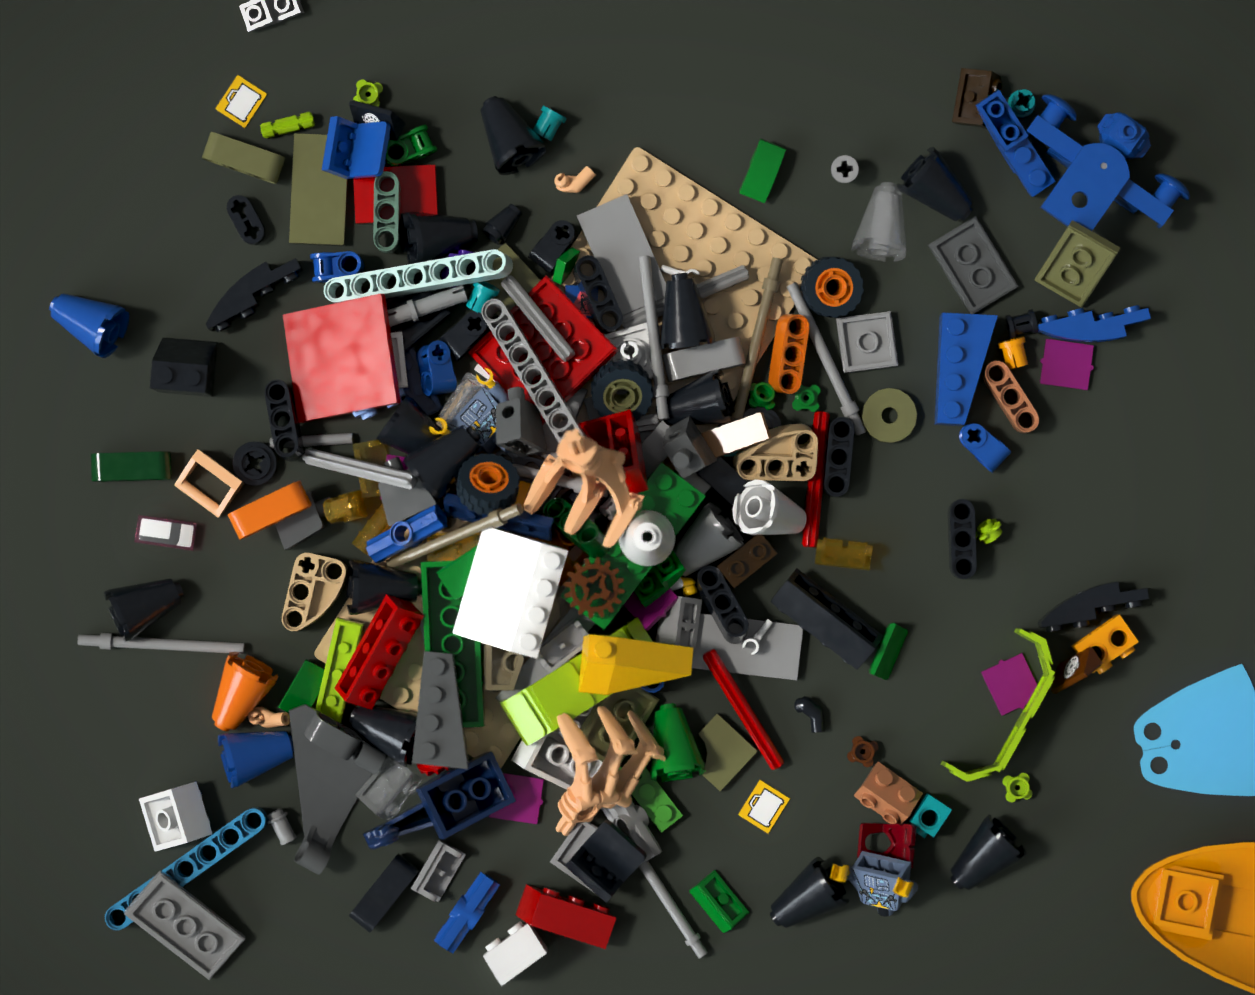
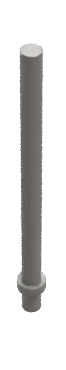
M601 808L607 819L612 822L613 816L608 808ZM649 861L640 864L639 868L686 938L685 944L691 946L698 958L706 955L708 952L699 940L701 936L699 933L695 934Z

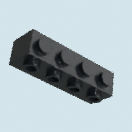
M798 568L794 570L770 601L780 612L787 614L802 629L810 632L825 647L830 648L845 663L852 665L857 670L872 654L883 638L882 634Z

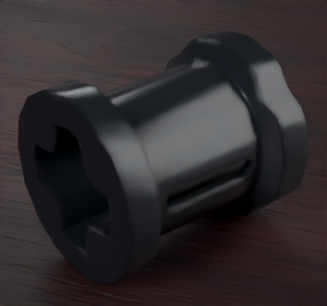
M1033 309L1028 310L1025 314L1013 317L1005 315L1010 339H1015L1016 335L1028 332L1038 333L1037 320ZM1027 322L1025 325L1016 326V324Z

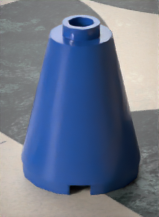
M63 293L59 297H54L49 307L51 317L96 356L101 358L109 357L117 349L118 346L114 343L118 337L123 339L129 324V312L125 311L126 309L122 306Z
M286 731L223 733L218 735V745H223L224 748L220 755L227 780L231 783V788L238 787L293 758L292 735L288 736Z

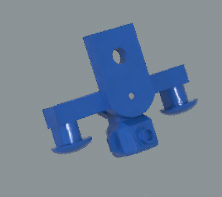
M1045 94L1042 96L1047 107L1040 116H1036L1026 130V133L1033 135L1047 145L1049 149L1046 153L1068 168L1040 207L1068 227L1073 220L1092 231L1111 203L1115 201L1132 214L1138 210L1157 222L1156 227L1160 229L1174 211L1171 208L1179 197L1185 200L1190 199V193L1186 186L1168 174L1161 173L1155 175V179L1160 185L1153 195L1129 179L1130 173L1126 160L1143 158L1151 147L1149 132L1131 117L1121 112L1105 114L1097 125L1100 143L1081 146L1058 130L1065 118L1076 121L1077 115L1073 107L1056 95ZM1075 193H1082L1086 196L1087 204L1085 207L1077 208L1073 205L1072 196Z

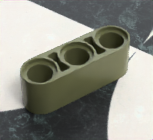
M210 132L202 155V159L273 184H277L286 159L276 153L214 132Z

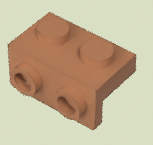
M877 762L862 786L854 794V797L860 800L863 806L871 808L880 814L886 822L902 824L909 817L923 793L883 764Z

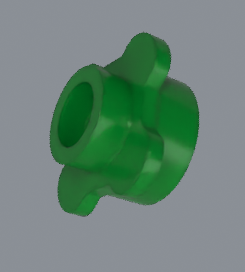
M764 382L752 383L749 391V405L752 408L765 407L767 410H772L775 406L773 401L775 391L773 387Z
M801 384L798 391L795 392V401L792 402L793 409L796 411L801 409H809L811 412L817 411L819 408L817 397L820 394V388L817 385L806 387ZM805 395H807V396L809 397V399H808V400H804L803 397H804Z

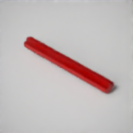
M822 411L814 413L813 432L818 438L817 465L815 475L808 480L805 506L807 521L803 529L802 545L812 548L818 545L830 417L828 412Z
M714 648L708 650L703 654L705 663L772 770L778 769L784 764V760Z

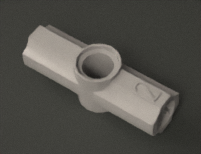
M632 801L631 805L627 808L616 804L612 809H608L613 816L612 823L646 852L647 857L641 864L662 852L661 847L648 828L649 817L641 806L634 805Z

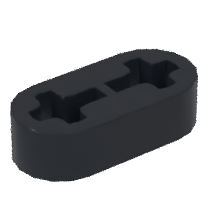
M242 195L233 196L229 199L226 209L240 237L249 245L261 243L265 237V229L251 202ZM237 201L247 205L244 208L247 217L242 219L238 212L233 213L232 211L236 208L234 203ZM250 222L254 228L259 227L260 230L256 233L258 236L256 239H253L251 236L246 237L245 234L249 231L245 223Z

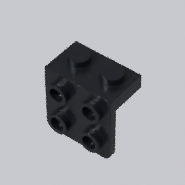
M605 820L577 850L565 867L607 903L623 882L646 859L647 854L611 821Z

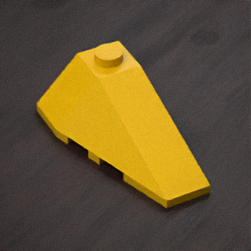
M589 634L583 636L578 692L608 695L691 676L693 648Z

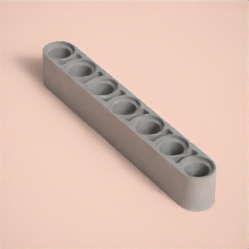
M490 299L485 302L481 310L482 317L558 443L561 442L567 431H573L574 428L580 431L581 436L587 438L513 314L501 300ZM497 311H502L498 318L492 319ZM515 332L511 340L505 341L509 333ZM528 354L525 361L519 362V358L522 355ZM541 375L540 381L532 384V380L536 376ZM555 397L554 402L550 406H545L549 398ZM568 419V423L565 427L558 428V425L562 420Z

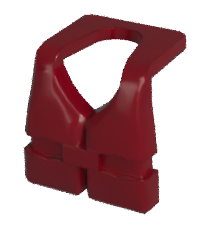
M861 823L857 858L862 851L909 861L911 862L912 869L916 825ZM884 832L891 842L890 847L883 853L868 850L865 846V840L869 834Z

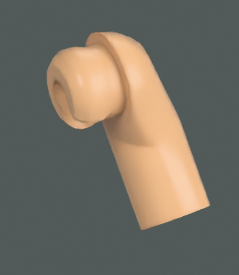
M586 166L577 176L565 175V173L556 175L554 183L561 192L578 193L596 174Z
M255 707L248 715L251 724H259L264 728L287 726L290 723L289 713H274L264 707Z

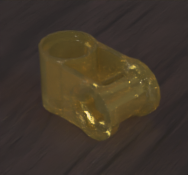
M362 490L324 500V514L330 523H346L368 517Z

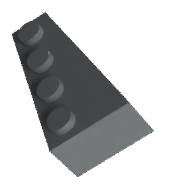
M424 651L412 763L469 769L470 765L454 654Z

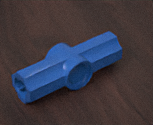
M434 505L406 521L394 523L391 529L366 542V550L375 563H381L409 547L419 546L424 539L448 527L445 512L438 505ZM406 529L409 530V537L407 540H405L404 537Z
M481 871L466 894L460 897L450 912L449 919L442 926L434 941L453 954L468 931H472L485 912V906L492 899L500 884Z

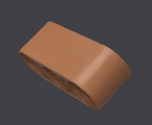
M1001 361L989 363L982 372V378L1007 419L1019 433L1033 431L1039 424V416L1012 372ZM991 367H998L1002 370L1003 377L1000 381H993L989 377ZM1006 390H1012L1017 394V402L1014 405H1009L1005 402L1004 393ZM1027 413L1031 416L1032 424L1029 428H1023L1019 424L1018 418L1020 414Z

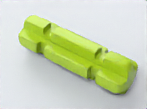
M305 112L301 113L299 117L293 115L277 119L275 123L271 121L262 123L260 128L262 136L270 138L274 137L277 133L282 135L298 131L301 127L304 129L310 128L315 123L312 113Z

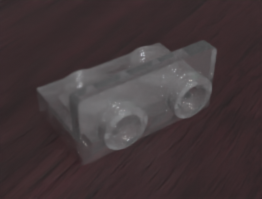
M467 372L456 390L438 414L439 418H443L446 421L447 429H450L448 424L482 387L486 390L488 386L478 382L476 376L472 373ZM437 421L436 424L442 428V424Z
M388 756L375 775L372 774L355 796L377 816L388 821L399 813L401 805L416 792L423 779L408 767L401 766Z

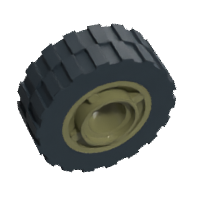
M623 359L615 362L611 361L607 365L600 367L598 373H595L593 376L594 380L591 382L593 406L595 410H598V414L601 417L631 409L634 419L637 421L643 414L645 415L648 412L649 406L651 407L653 397L651 379H649V374L646 370H643L641 365L635 364L630 360L623 361ZM620 389L628 390L627 393L622 395L616 393Z

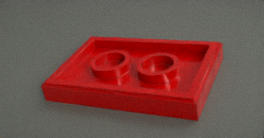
M436 165L384 167L383 172H392L400 181V215L401 213L408 212L438 215ZM376 177L353 178L356 224H372L374 222V181ZM390 178L384 179L380 184V189L384 192H390L395 186L394 180ZM384 206L380 210V217L385 220L392 218L395 212L394 208Z

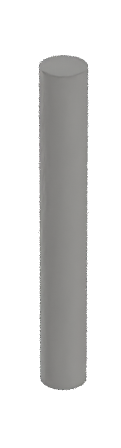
M353 434L302 436L304 447L353 444ZM270 438V448L274 449L273 439ZM294 441L287 442L283 448L295 447Z

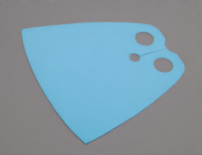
M1242 664L1223 670L1185 687L1150 708L1135 722V740L1143 750V757L1140 760L1141 771L1147 781L1166 788L1200 794L1255 796V690ZM1149 723H1156L1161 728V735L1156 740H1149L1144 735V728ZM1173 740L1180 741L1179 749L1176 750L1170 746ZM1155 757H1163L1167 760L1168 768L1162 774H1156L1151 770L1150 763Z

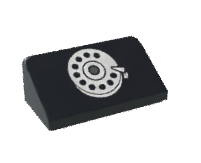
M355 100L350 101L349 106L355 123L385 121L391 126L389 139L398 141L406 125L399 116L387 109Z

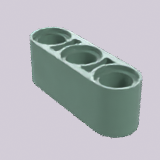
M384 171L374 181L373 240L378 250L386 254L395 252L400 244L401 185L396 175L389 171ZM390 178L395 182V186L390 192H384L380 189V184L384 179ZM384 206H391L395 212L392 218L385 220L380 217V210ZM385 233H390L394 236V242L389 247H383L379 242L380 237Z

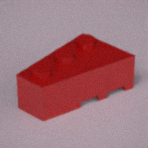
M631 409L579 423L588 439L595 441L597 445L606 449L624 453L625 461L622 465L629 492L636 494L648 490L640 432Z
M526 884L516 912L517 917L530 926L606 949L616 921V917L608 913L610 908L596 903L591 907L585 905V900L569 895L568 898L559 895L560 892L544 887L542 890Z

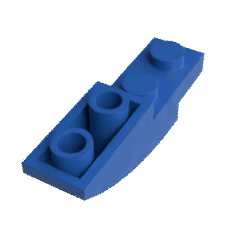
M1000 90L995 91L975 105L999 151L1031 197L1055 182Z
M1140 305L1123 309L1124 314L1114 316L1113 312L1098 315V321H1094L1092 311L1084 312V308L1067 312L1068 317L1058 319L1057 315L1041 318L1042 324H1038V333L1065 341L1104 342L1126 337L1124 326L1144 322L1151 319L1148 308L1141 310Z

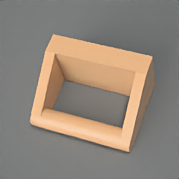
M198 449L174 486L219 518L245 483ZM198 463L231 487L220 505L186 481Z

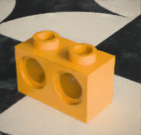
M1115 615L1071 645L1076 654L1088 647H1099L1102 652L1100 660L1103 663L1092 673L1097 671L1100 675L1113 666L1111 663L1113 659L1119 655L1123 659L1136 650L1134 645L1139 641L1120 615ZM1116 630L1124 634V642L1120 646H1115L1111 642V635Z

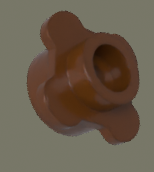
M861 736L854 737L852 739L853 747L847 754L848 760L850 762H860L864 767L872 766L874 762L872 758L874 752L878 750V744L875 741H865ZM864 749L865 754H861L860 750Z

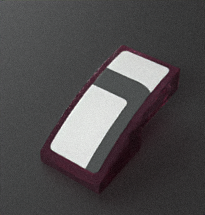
M138 515L134 542L193 551L197 523Z

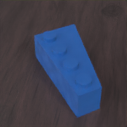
M942 313L940 315L934 425H965L998 315Z

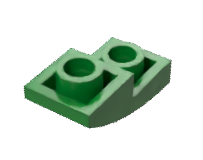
M760 138L739 193L765 203L780 168L786 148Z
M673 550L663 562L652 566L634 590L645 608L668 591L686 571Z

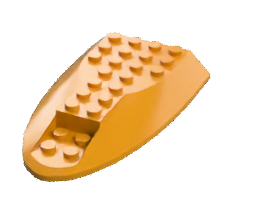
M1255 842L1202 846L1168 856L1145 869L1134 882L1131 889V902L1137 918L1146 930L1183 961L1219 980L1255 994Z

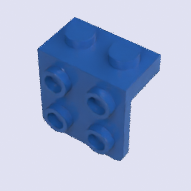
M339 116L330 117L322 171L345 179L381 176L385 167L387 146L390 138V124L385 121L357 124Z

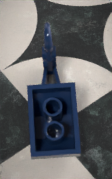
M486 752L469 759V769L450 768L448 771L446 770L440 773V775L434 776L418 787L416 791L421 799L420 803L363 833L369 848L376 849L387 846L397 841L401 835L434 826L440 839H445L515 802L513 793L493 752ZM425 807L429 816L399 828L392 826V824Z

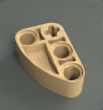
M806 424L779 426L769 430L771 439L741 449L733 458L734 468L746 480L807 481L816 472L818 438ZM809 434V439L806 443H797L800 435ZM745 460H753L751 468L747 470L741 469V465ZM773 460H780V466L776 470H768V466ZM804 461L806 466H802V470H798L797 465L801 466V462Z
M303 553L296 558L282 613V624L286 629L290 631L303 630L316 622L333 606L347 579V565L343 561L313 553ZM307 557H310L311 563L315 564L314 570L309 569V573H305V568L301 566L302 561H307ZM334 563L338 564L342 569L341 576L335 580L331 579L327 573L329 566ZM300 584L306 585L309 590V594L304 600L297 599L294 594L295 588ZM293 611H297L302 615V622L297 627L291 626L288 621V616Z

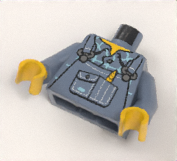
M485 368L489 372V379L482 381L477 374L476 379L481 384L487 385V390L482 387L448 423L450 429H447V423L443 418H435L436 421L442 424L441 431H436L430 426L429 430L434 435H445L461 425H465L467 428L472 425L482 437L479 440L481 447L476 454L482 451L489 454L497 447L505 453H509V450L496 443V406L498 403L509 401L508 394L498 381H493L492 371Z
M865 851L861 852L852 867L848 865L841 867L833 864L830 879L837 882L849 880L858 891L861 902L877 907L878 914L884 917L892 915L894 911L900 908L902 903L908 902L918 890V884L910 880L911 862Z

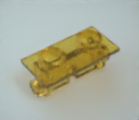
M823 537V540H817L815 564L870 570L873 545H868V542L848 541V546H842L843 540L828 539L826 537Z

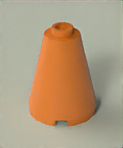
M230 652L226 658L212 714V719L215 721L214 725L226 732L230 729L236 730L276 684L278 675H271L273 669L262 661L249 655L245 659L237 657L240 652Z

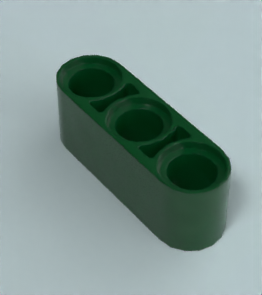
M171 452L91 454L92 482L171 480Z
M560 497L553 498L546 503L543 513L546 517L554 518V527L559 533L594 559L601 558L608 553L610 548L603 546L605 535L594 522L587 518L575 534H568L564 531L572 505Z

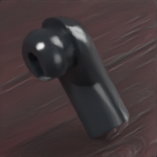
M804 696L796 699L794 703L795 710L798 713L803 712L810 717L811 733L825 732L822 706L811 697Z

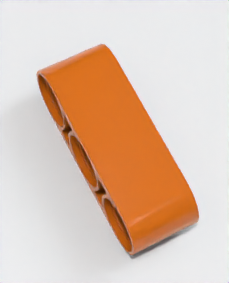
M784 314L778 319L776 324L768 381L777 393L793 394L801 386L809 335V322L800 314ZM792 320L796 322V330L794 331V333H792L789 329V325ZM788 347L792 350L790 360H787L785 356ZM786 374L788 377V384L784 388L781 384L782 377Z
M299 480L229 513L228 517L239 540L311 507L312 504Z

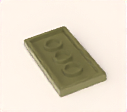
M294 133L290 244L345 246L348 179L322 171L327 135Z

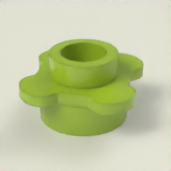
M363 79L359 80L356 83L357 92L353 100L379 107V95L383 91L382 85L378 82L373 84ZM366 92L371 93L370 97H366Z
M996 519L983 521L977 527L976 538L978 537L984 544L993 542L1002 534L1001 522H997Z
M1020 773L1019 776L1015 777L1007 775L1003 778L1002 783L1006 786L1007 794L1005 798L1007 801L1012 803L1016 799L1024 798L1028 800L1032 797V791L1029 789L1028 784L1030 779L1028 774ZM1016 785L1020 786L1019 790L1015 789Z

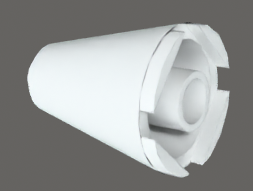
M763 480L747 482L744 485L746 487L741 494L738 493L735 497L732 509L733 520L735 524L739 525L741 531L746 534H798L806 525L807 516L805 511L769 482Z
M642 510L635 514L619 538V544L623 554L631 562L641 566H653L663 562L670 555L675 544V533L670 521L664 515L652 510ZM649 531L652 533L653 539L651 542H644L642 540L644 532Z

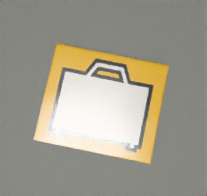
M237 75L215 109L245 128L267 94Z
M759 780L738 815L766 833H769L790 798Z

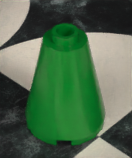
M673 703L661 705L660 710L655 712L653 737L659 746L663 747L666 760L662 761L651 758V780L656 781L657 776L661 777L662 782L693 778L692 772L698 770L699 775L706 772L705 764L683 709L676 708V704Z

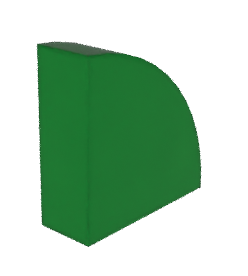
M572 247L557 259L553 275L554 282L561 285L568 278L578 260L579 250Z

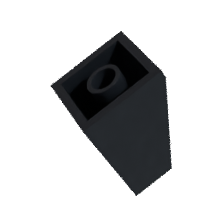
M163 337L152 359L150 389L160 393L213 397L218 342Z

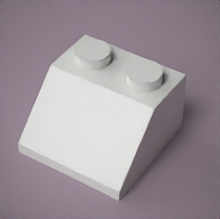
M197 781L139 799L154 851L212 835L210 820L206 814Z
M521 921L508 930L510 935L501 941L499 938H496L485 946L487 952L484 953L483 957L501 986L540 959L548 951V947L536 930L527 923L523 925Z

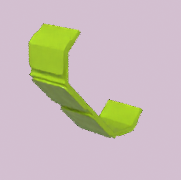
M638 617L628 621L622 628L609 635L610 637L652 642ZM582 653L529 687L500 702L526 746L558 729V715L566 713L574 719L612 695L578 692Z
M1019 628L1014 630L1016 634L1035 644L1043 675L995 762L992 765L967 772H962L944 761L941 762V765L950 769V773L966 782L992 775L989 772L997 771L1000 773L1001 770L1005 769L1026 731L1025 726L1029 718H1033L1055 679V676H1053L1055 672L1051 670L1050 666L1053 665L1047 641L1031 631Z

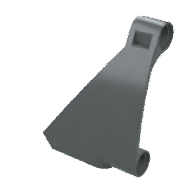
M304 704L289 710L304 839L295 855L294 862L319 875L329 861L332 845L345 819L371 774L375 775L381 768L386 754L363 741L362 737L351 728Z

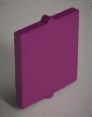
M1046 339L1044 355L1040 360L1042 364L1040 384L1088 390L1090 371L1094 368L1091 365L1094 345Z
M669 589L645 608L633 591L624 603V606L635 618L638 617L643 627L648 631L661 617H666V612L676 603L678 596Z
M1022 653L1005 661L999 660V664L981 672L1001 716L1017 708L1024 709L1037 687V683Z
M503 773L516 801L494 812L489 817L537 824L540 805L543 804L541 796L544 779Z

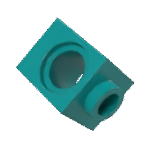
M926 793L909 821L916 825V833L926 838L928 834L935 837L952 809ZM926 810H933L936 814V820L931 825H925L921 820V816Z

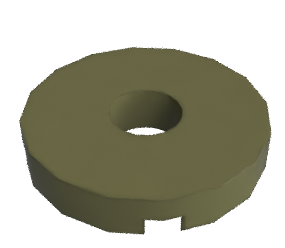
M892 388L878 390L867 399L863 406L862 421L869 435L879 442L894 443L901 441L911 433L916 425L917 412L915 404L909 395L901 390ZM892 408L896 411L897 419L894 423L889 424L883 421L881 415L884 409Z

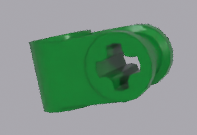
M428 126L416 127L401 135L398 141L390 140L385 158L387 164L392 167L403 166L438 151L437 146H433L427 133ZM419 137L421 138V141H422L424 147H422V145H421V143H420V141H419ZM400 147L404 151V155L402 158L394 160L388 155L390 149Z

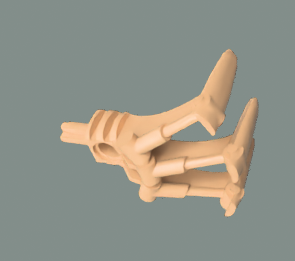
M574 428L573 431H567L559 443L557 449L558 457L555 458L549 454L542 463L525 500L524 510L530 514L536 512L554 489L565 468H568L575 473L581 474L583 485L569 513L564 531L573 535L581 528L600 498L603 497L607 487L617 509V513L603 542L604 547L611 548L626 530L637 511L641 509L645 496L629 492L622 465L625 461L623 452L599 446L595 441L581 436L580 431Z
M605 706L597 707L601 721L610 737V743L600 769L592 778L589 777L588 763L598 760L594 747L591 746L584 733L569 715L563 713L557 716L559 728L572 753L576 766L574 782L567 788V791L558 802L562 818L557 824V832H562L564 836H568L576 823L591 822L601 808L612 809L616 804L624 808L629 807L632 803L631 794L639 783V777L651 757L662 761L666 760L663 747L659 746L651 732L635 712L630 710L627 714L640 740L636 749L634 741L628 737L611 711ZM633 754L628 762L619 770L623 755Z

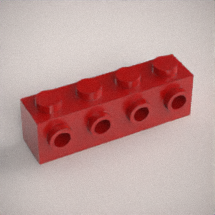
M386 594L334 688L345 702L373 709L424 617L413 603Z

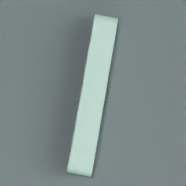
M487 250L332 278L324 286V295L329 301L334 303L380 293L385 294L386 298L504 278L511 273L513 262L508 255L501 251ZM501 257V268L496 271L493 270L494 260ZM475 262L476 269L474 273L467 275V265ZM444 267H448V277L446 279L441 280V270ZM421 271L423 279L419 284L415 285L413 281L414 276L417 272ZM392 276H395L396 285L389 289L387 282ZM369 280L370 289L367 293L363 294L361 291L362 284ZM343 285V295L340 298H336V289Z

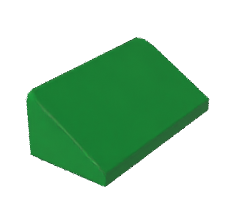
M477 546L436 572L454 600H458L464 594Z
M894 623L888 624L868 670L870 674L884 680L889 678L908 634L907 629Z
M306 659L278 708L289 713L290 709L304 704L312 707L319 695L325 669Z
M715 870L689 890L690 894L723 933L732 929L750 913Z

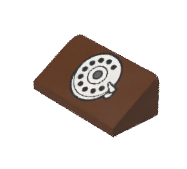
M1092 647L1086 648L1058 665L1051 689L1053 694H1057L1086 678L1101 666L1103 662Z

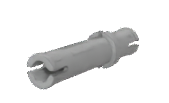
M463 285L416 301L411 299L407 301V304L387 310L390 328L412 319L414 322L418 321V317L467 302Z

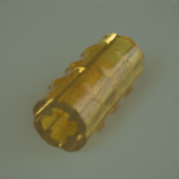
M383 503L376 509L370 520H367L366 525L359 531V534L352 542L354 546L367 556L369 554L366 550V542L391 529L387 522Z

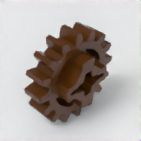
M586 558L585 566L581 567L576 563L575 568L577 572L567 573L572 580L571 582L564 583V586L570 588V592L566 593L565 597L573 598L569 606L572 608L578 605L580 607L579 615L586 610L588 611L589 618L593 617L594 612H598L602 618L604 617L603 610L608 609L611 613L614 612L611 606L613 602L616 604L621 603L617 598V594H623L625 590L618 588V584L624 582V579H616L615 575L619 569L616 568L611 571L609 569L610 561H607L603 566L600 565V558H596L594 564H590V561ZM599 569L593 577L586 578L581 575L586 570ZM607 575L610 576L613 582V593L606 589L604 580ZM599 576H602L599 584L602 592L600 594L595 593L587 600L590 590L586 587L587 583H594L595 580H598ZM575 584L583 588L584 597L581 601L576 595ZM603 598L608 601L599 607H589L595 599Z

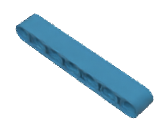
M252 807L163 869L162 872L183 887L262 831L267 825V813L259 807ZM250 813L260 815L261 825L258 828L251 827L248 824L247 818ZM228 829H234L238 832L239 839L237 843L231 844L226 841L225 833ZM205 845H211L215 848L216 856L213 860L206 859L203 856L202 850ZM183 861H188L193 865L194 871L192 875L186 876L181 873L180 865ZM154 877L106 911L105 922L110 929L121 930L133 923L126 916L125 922L118 924L113 920L112 914L116 909L124 912L133 902L136 895Z

